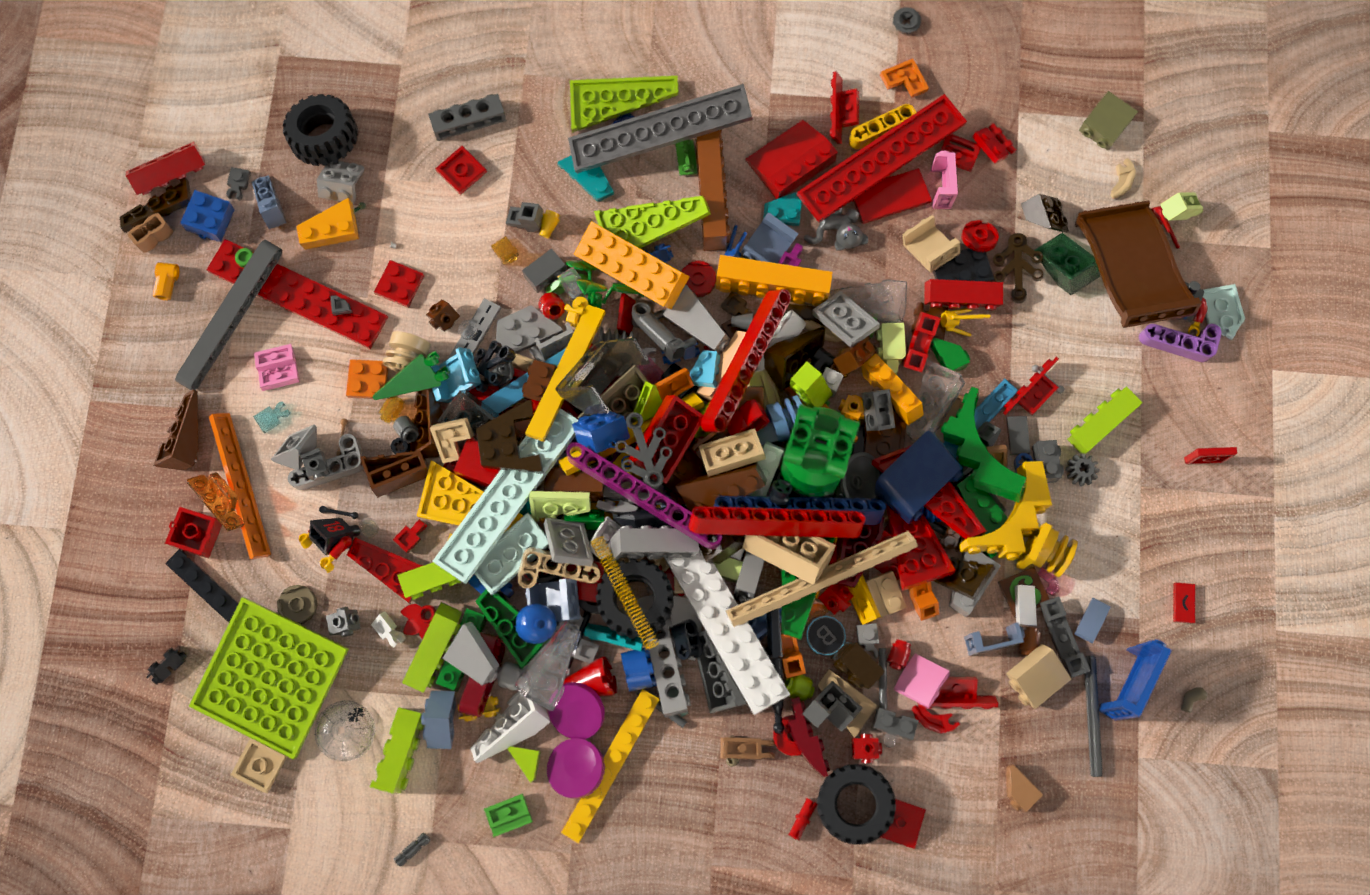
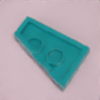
M572 155L557 162V165L566 171L573 180L577 181L597 202L614 195V191L601 167L576 173Z
M591 623L587 624L584 636L589 637L591 640H601L637 651L642 650L643 641L645 640V638L642 640L640 636L635 637V639L628 638L625 635L620 636L608 626Z

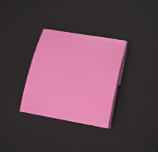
M292 344L254 353L255 366L259 374V383L262 391L300 382Z
M914 654L900 675L894 690L929 708L939 695L940 687L950 676V671Z

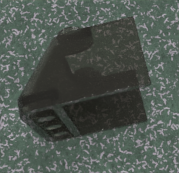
M635 338L600 341L590 347L556 386L555 390L561 398L585 414L608 413L610 410L600 397L602 392L616 376H623L633 365H648L650 361Z

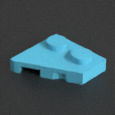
M703 350L699 355L698 360L690 371L694 386L717 387L718 383L715 377L719 374L718 365L721 357L717 351Z

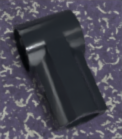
M820 347L810 364L823 375L826 367L830 368L833 365L835 356Z

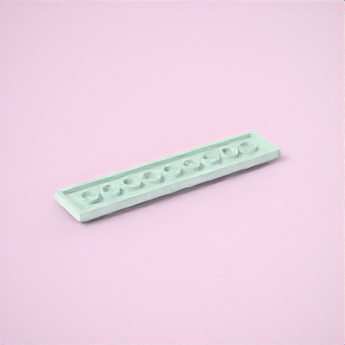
M560 409L544 442L526 436L519 445L520 458L540 454L543 474L528 471L519 472V470L509 469L500 470L434 558L433 562L466 584L529 500L530 491L537 489L574 439L575 433L572 424L578 422V419Z

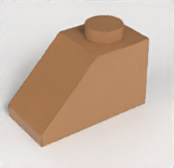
M1014 765L1006 767L1007 797L1011 800L1009 804L1017 812H1027L1043 794Z

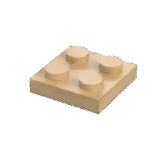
M250 738L231 776L264 793H268L287 756Z

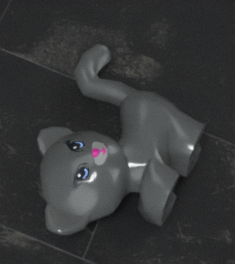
M840 208L819 223L815 238L808 234L804 236L806 242L816 245L822 241L824 230L835 229L838 230L835 242L837 251L868 244L866 234L861 231L858 225L852 224L857 222L860 215L859 212L853 209H849L844 215L842 214V208Z

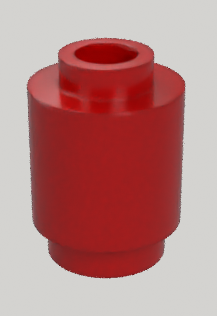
M896 639L887 658V662L890 663L889 667L899 671L901 668H906L912 651L910 643Z

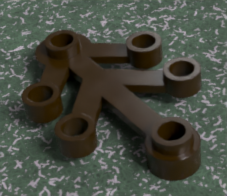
M1014 233L1009 237V246L1002 253H998L993 257L994 264L1002 266L1005 263V259L1014 252V258L1001 271L995 272L994 281L1004 282L1005 277L1015 268V289L1012 290L1011 297L1015 303H1023L1027 298V292L1023 288L1022 268L1037 282L1043 279V271L1035 269L1023 259L1022 251L1030 256L1035 264L1043 261V254L1039 251H1034L1027 245V238L1024 234ZM1016 239H1020V240H1021V242L1018 243V244L1015 243L1014 241H1015ZM1039 255L1041 258L1035 260L1034 256ZM1000 257L1003 260L1001 262H997L996 259ZM1035 273H1040L1041 276H1040V277H1035L1034 274H1035ZM998 275L1003 276V278L1000 280H998L996 277ZM1020 291L1023 294L1021 296H1017L1016 292Z

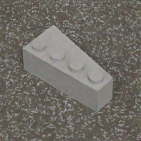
M622 526L610 539L611 557H615L612 561L616 560V562H619V558H628L629 561L636 558L637 561V559H641L644 556H647L649 560L663 558V555H666L667 559L694 557L699 553L698 542L679 530L672 529L671 526H662L660 528H652V526H642L640 528Z

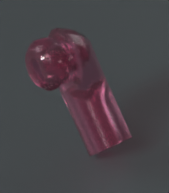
M1042 567L1038 575L1048 582L1049 587L1046 588V592L1051 596H1055L1060 591L1057 577Z

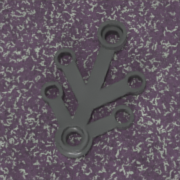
M631 413L626 418V424L629 428L633 429L639 450L627 445L622 440L616 442L615 449L617 452H624L644 462L646 470L635 466L631 460H624L621 467L626 472H632L643 477L644 483L651 488H658L664 480L661 471L667 459L672 456V450L669 447H662L659 451L660 458L655 467L652 457L661 439L665 437L666 432L663 428H656L653 431L654 437L649 447H647L641 430L643 418L639 413ZM632 417L637 418L636 425L631 424L630 420ZM657 430H661L663 432L662 437L659 438L656 436ZM619 443H624V450L618 449ZM664 449H667L669 451V455L667 457L663 456L662 451ZM626 462L631 463V468L629 470L625 469L624 464ZM653 474L657 477L655 482L650 481V476Z

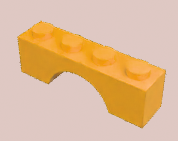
M877 353L861 366L863 377L873 388L879 387L881 390L890 389L891 401L896 413L907 425L924 416L922 402Z

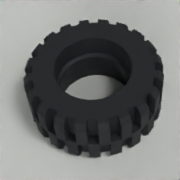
M317 94V96L310 95L305 100H299L297 105L294 104L290 108L291 111L287 112L286 119L283 121V135L292 152L299 160L306 164L311 163L313 166H319V164L327 166L331 162L337 163L340 158L344 159L347 153L352 151L354 148L353 144L355 145L358 139V128L346 103L332 95ZM325 124H332V127L327 132L317 136H309L315 128Z
M635 558L630 559V562L626 563L624 560L618 562L619 565L609 569V571L617 567L620 568L609 573V575L604 573L601 577L602 582L597 587L598 595H596V602L602 619L612 631L617 632L620 636L625 635L628 638L635 639V637L640 636L639 634L650 628L652 630L642 634L640 637H644L651 632H654L653 634L657 633V629L663 628L666 624L665 621L672 614L674 595L670 581L663 570H660L654 563L649 564L647 560L641 559L640 562L636 561ZM622 570L619 574L612 576L611 578L608 577L614 574L615 572ZM620 574H623V576H621V577H619V578H617V579H615V580H613V581H612V580H609V578H610V579H613V578H615L616 576H618V575H620ZM625 577L624 580L617 582L615 584L613 583L619 580L620 578ZM627 580L626 583H624V584H622V585H620V586H617L619 583H621V582ZM631 582L646 583L654 593L652 607L642 614L645 615L638 620L635 619L639 616L629 617L622 613L617 606V594L620 590L617 591L615 589H619ZM644 618H647L646 620H644V621L641 622V623H638V624H636V625H635V624H632V622H633V623H637V622H639L640 620H642V619H644ZM648 621L647 624H645V625L639 627L637 630H641V629L644 628L645 626L650 625L648 628H646V629H644V630H641L640 632H639V631H636V628H635V627H638V626H640L641 624H643V623H645V622Z
M849 764L837 768L825 778L819 789L817 810L823 826L832 836L848 844L862 845L879 839L887 832L894 820L896 798L889 781L880 772L862 764ZM854 784L862 785L873 793L876 800V810L869 821L863 824H851L845 821L839 814L837 808L838 796L847 786Z

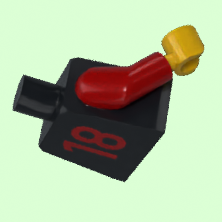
M342 518L310 520L309 533L301 534L299 542L304 549H307L312 545L313 541L325 556L330 555L320 560L321 568L330 573L334 569L333 560H337L346 549L352 547L353 537L360 535V528L358 525L349 526Z

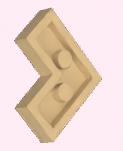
M468 418L435 424L430 427L442 463L457 461L461 454L457 441L470 439L474 436Z

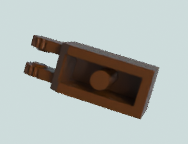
M867 336L852 348L848 346L833 359L843 376L862 366L876 353L877 347L869 342L870 336Z

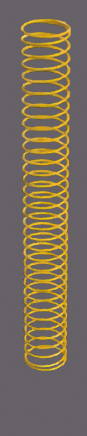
M604 536L598 537L603 542ZM596 539L593 540V543L591 542L592 546L593 544H596ZM603 544V545H601L599 548L594 549V550L597 551V550H599V549L604 548V547H602V546H604V545L607 546V545H606V544ZM603 554L598 556L599 560L601 561L607 559L605 557L603 559H600L601 556H604ZM612 561V562L608 563L606 566L612 565V564H614L615 562ZM604 566V570H606V573L607 570L612 569L611 567L605 569L606 566ZM618 593V597H620V600L623 596H626L625 594L619 596L620 593ZM631 594V595H629L628 597H626L625 599H622V600L624 601V600H626V599H628V598L634 596V594ZM635 601V602L629 604L628 606H624V605H623V607H626V608H627V607H629V606H631V605H634V604L637 603L638 601ZM635 606L627 610V614H629V617L632 613L637 612L636 610H634L633 612L628 613L629 610L636 608ZM641 611V612H639V613H637V614H635L634 616H631V617L633 618V617H635V616H637V615L643 613V611ZM644 618V619L640 620V621L637 622V623H633V622H632V624H635V625H636V624H638V623L643 622V621L646 620L647 618ZM648 621L645 622V623H643V624H641V625L638 626V627H635V628H636V631H639V632H640L641 630H644V629L648 628L650 625L645 626V627L642 628L641 630H637L639 627H641V626L647 624ZM652 628L646 630L645 632L639 635L641 636L642 634L649 632L650 630H652ZM651 632V633L647 634L646 636L640 637V638H642V640H643L645 637H647V636L653 634L654 632ZM654 635V636H652V637H650V638H648L647 640H644V641L646 642V641H648V640L654 638L656 635ZM654 639L653 641L649 642L648 644H651V643L655 642L657 639ZM655 642V643H657V644H655V645H653V646H651V645H649L648 647L645 646L646 650L655 647L656 645L659 644V642Z

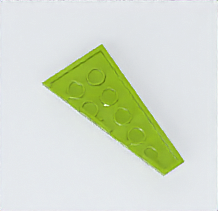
M678 75L570 80L572 133L678 96Z

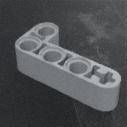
M345 434L340 438L339 446L342 455L326 460L330 474L325 475L324 479L319 481L308 480L305 467H301L299 471L293 470L289 473V484L297 490H305L361 472L364 469L360 456H363L359 441L351 434ZM349 441H354L352 447L346 448V444ZM358 458V464L351 466V461ZM317 463L312 464L311 467H316ZM336 464H340L339 470L332 472L333 467Z

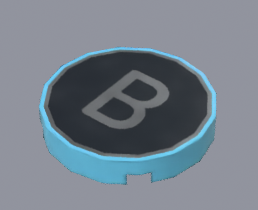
M818 617L807 628V643L816 654L824 656L833 655L844 645L846 639L845 629L841 622L833 617Z

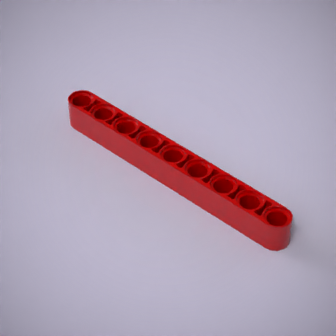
M787 289L770 290L766 293L701 419L703 431L723 432L727 428L790 303L791 296Z
M698 506L692 510L688 527L690 531L696 534L857 538L860 536L866 519L862 513L857 511Z

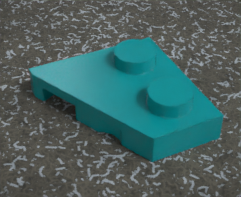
M797 192L765 203L763 219L769 212L788 226H799L802 201L797 196Z

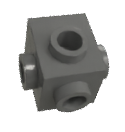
M348 607L336 609V613L326 616L329 635L347 637L353 635V631L361 629L357 610H349Z

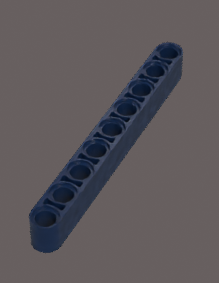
M719 496L715 499L714 507L857 511L865 516L864 525H878L882 520L886 504L876 498L790 497L787 504L778 505L773 503L770 497Z

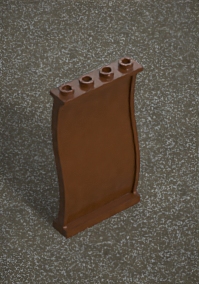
M1149 200L1079 212L1075 222V227H1080L1091 247L1102 281L1110 300L1121 317L1123 328L1194 316L1202 304L1199 297L1194 298L1185 284L1164 230L1149 207Z

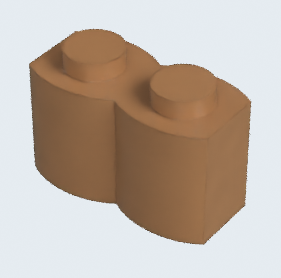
M155 213L149 216L143 224L132 228L128 236L145 253L152 250L158 242L169 238L174 231L159 213Z

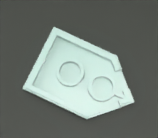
M1236 285L1203 289V298L1206 299L1208 307L1205 315L1207 324L1218 325L1221 328V334L1232 340L1245 320Z

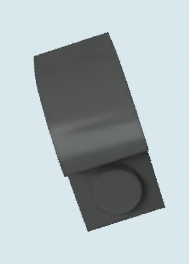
M522 202L520 208L510 206L506 224L510 227L525 228L527 232L538 231L544 210L539 204Z

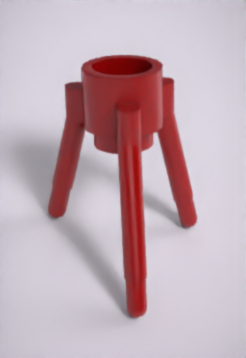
M1162 207L1152 208L1151 210L1159 223L1164 225L1176 248L1179 249V243L1167 218L1162 213Z

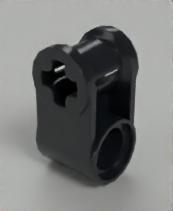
M688 619L673 625L671 633L678 657L682 660L689 659L690 657L699 658L703 654V646L695 621Z

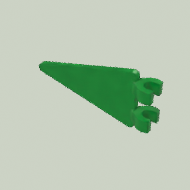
M437 351L431 352L426 357L420 354L374 393L373 399L379 400L441 386V381L449 378L448 374L450 371L447 366L440 368L436 372L431 367L439 363L438 359L440 356Z

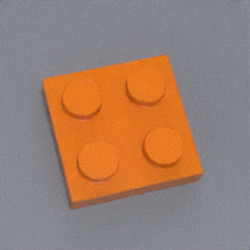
M350 359L346 396L348 398L373 399V394L387 383L388 368L383 365V361Z

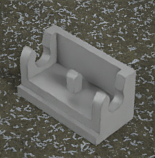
M569 323L564 324L567 331L553 336L543 343H540L538 338L534 339L544 360L567 348L574 333Z

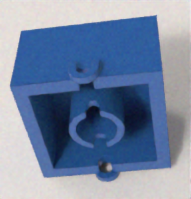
M194 190L180 223L186 231L197 234L202 239L209 238L221 242L235 209L229 201Z
M599 409L595 411V414L581 417L578 419V422L572 424L577 443L582 444L596 454L610 447L615 448L616 442L625 441L630 438L625 417L607 409Z

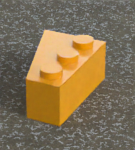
M349 198L296 226L299 244L305 250L359 239L354 207Z

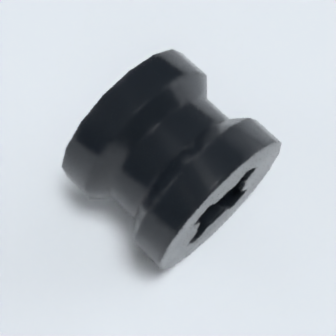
M785 480L773 482L772 491L769 496L770 500L778 505L787 504L792 492V485Z

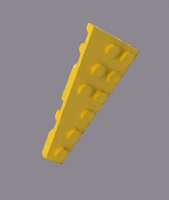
M431 460L417 517L459 526L484 492ZM518 513L506 531L518 522L523 515Z

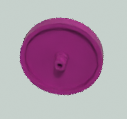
M578 682L565 683L552 693L548 702V715L553 726L568 738H590L601 728L604 722L605 709L599 695L585 684Z
M572 738L560 743L552 751L547 763V777L551 787L558 794L571 799L584 798L593 793L600 785L605 771L604 758L600 750L593 743L581 738Z

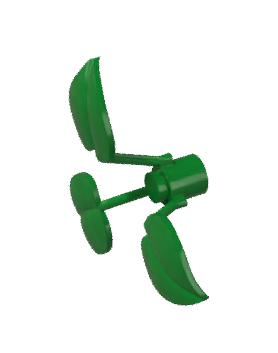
M567 260L565 262V265L573 269L585 270L588 273V280L577 279L576 283L584 295L588 294V302L591 306L601 309L602 304H606L609 295L613 291L638 294L644 298L643 294L624 283H613L605 297L602 298V294L598 292L607 291L608 288L603 284L592 281L591 270L595 271L596 267L582 260Z

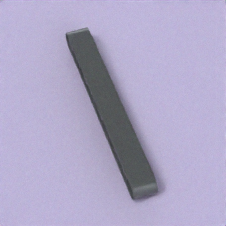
M263 240L258 245L178 371L175 378L177 383L191 391L196 390L200 386L280 260L283 253L280 247L267 240Z

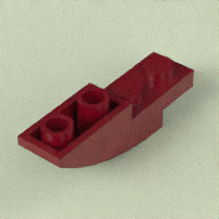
M799 697L790 700L795 720L787 722L790 733L807 763L820 776L826 777L830 767L828 760L823 758L822 751H825L823 740L818 739V735L809 737V733H812L809 721H805V717L802 714L806 710L805 703L800 701Z

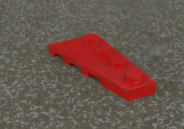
M355 537L353 545L349 548L346 555L410 604L412 597L405 598L397 575L422 567V565Z

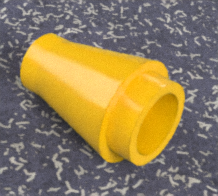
M546 210L543 213L540 236L550 239L551 234L560 221V214L551 210Z

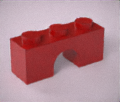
M920 312L902 364L903 367L923 372L929 346L936 334L941 318Z

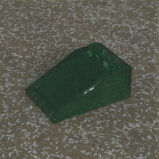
M1060 233L1034 250L1043 254L1041 264L1057 285L1069 295H1073L1100 277L1095 257L1064 233Z

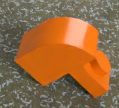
M931 582L908 589L915 611L921 621L940 615L939 603L932 592Z
M781 633L782 654H784L781 661L785 677L791 678L806 674L797 639Z

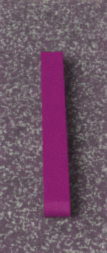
M572 443L568 446L567 459L575 467L704 547L715 549L720 545L722 535L713 534L718 540L710 542L707 539V536L710 534H696L690 531L688 526L692 512L582 444ZM573 451H580L581 455L575 458L571 456V453ZM591 461H596L598 463V466L595 468H590L588 466V463ZM611 471L615 473V476L609 479L605 477V473ZM624 482H630L632 487L624 489L621 485ZM645 492L649 495V498L642 500L638 495ZM657 503H664L666 508L658 510L655 505ZM675 513H679L683 516V519L676 521L672 516Z

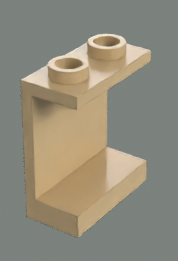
M933 215L923 219L919 224L902 234L903 246L930 273L960 254V241L957 238L950 241L935 227V217Z

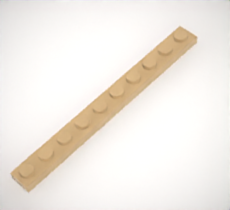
M908 531L827 566L814 585L799 578L726 610L727 616L733 627L742 625L774 609H779L790 602L797 601L806 595L818 592L822 588L836 584L847 577L870 569L879 563L891 560L895 556L909 552L911 549L918 547L917 542Z

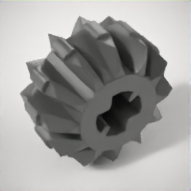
M1082 453L1080 457L1074 455L1072 457L1073 460L1069 459L1067 461L1069 466L1065 468V471L1070 472L1067 478L1072 477V484L1079 482L1080 486H1084L1085 483L1087 485L1092 484V480L1098 478L1096 473L1100 469L1094 467L1098 462H1092V456L1086 459L1085 453Z

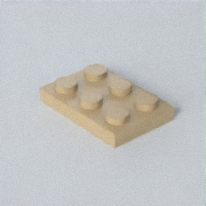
M755 428L699 445L708 477L766 459Z

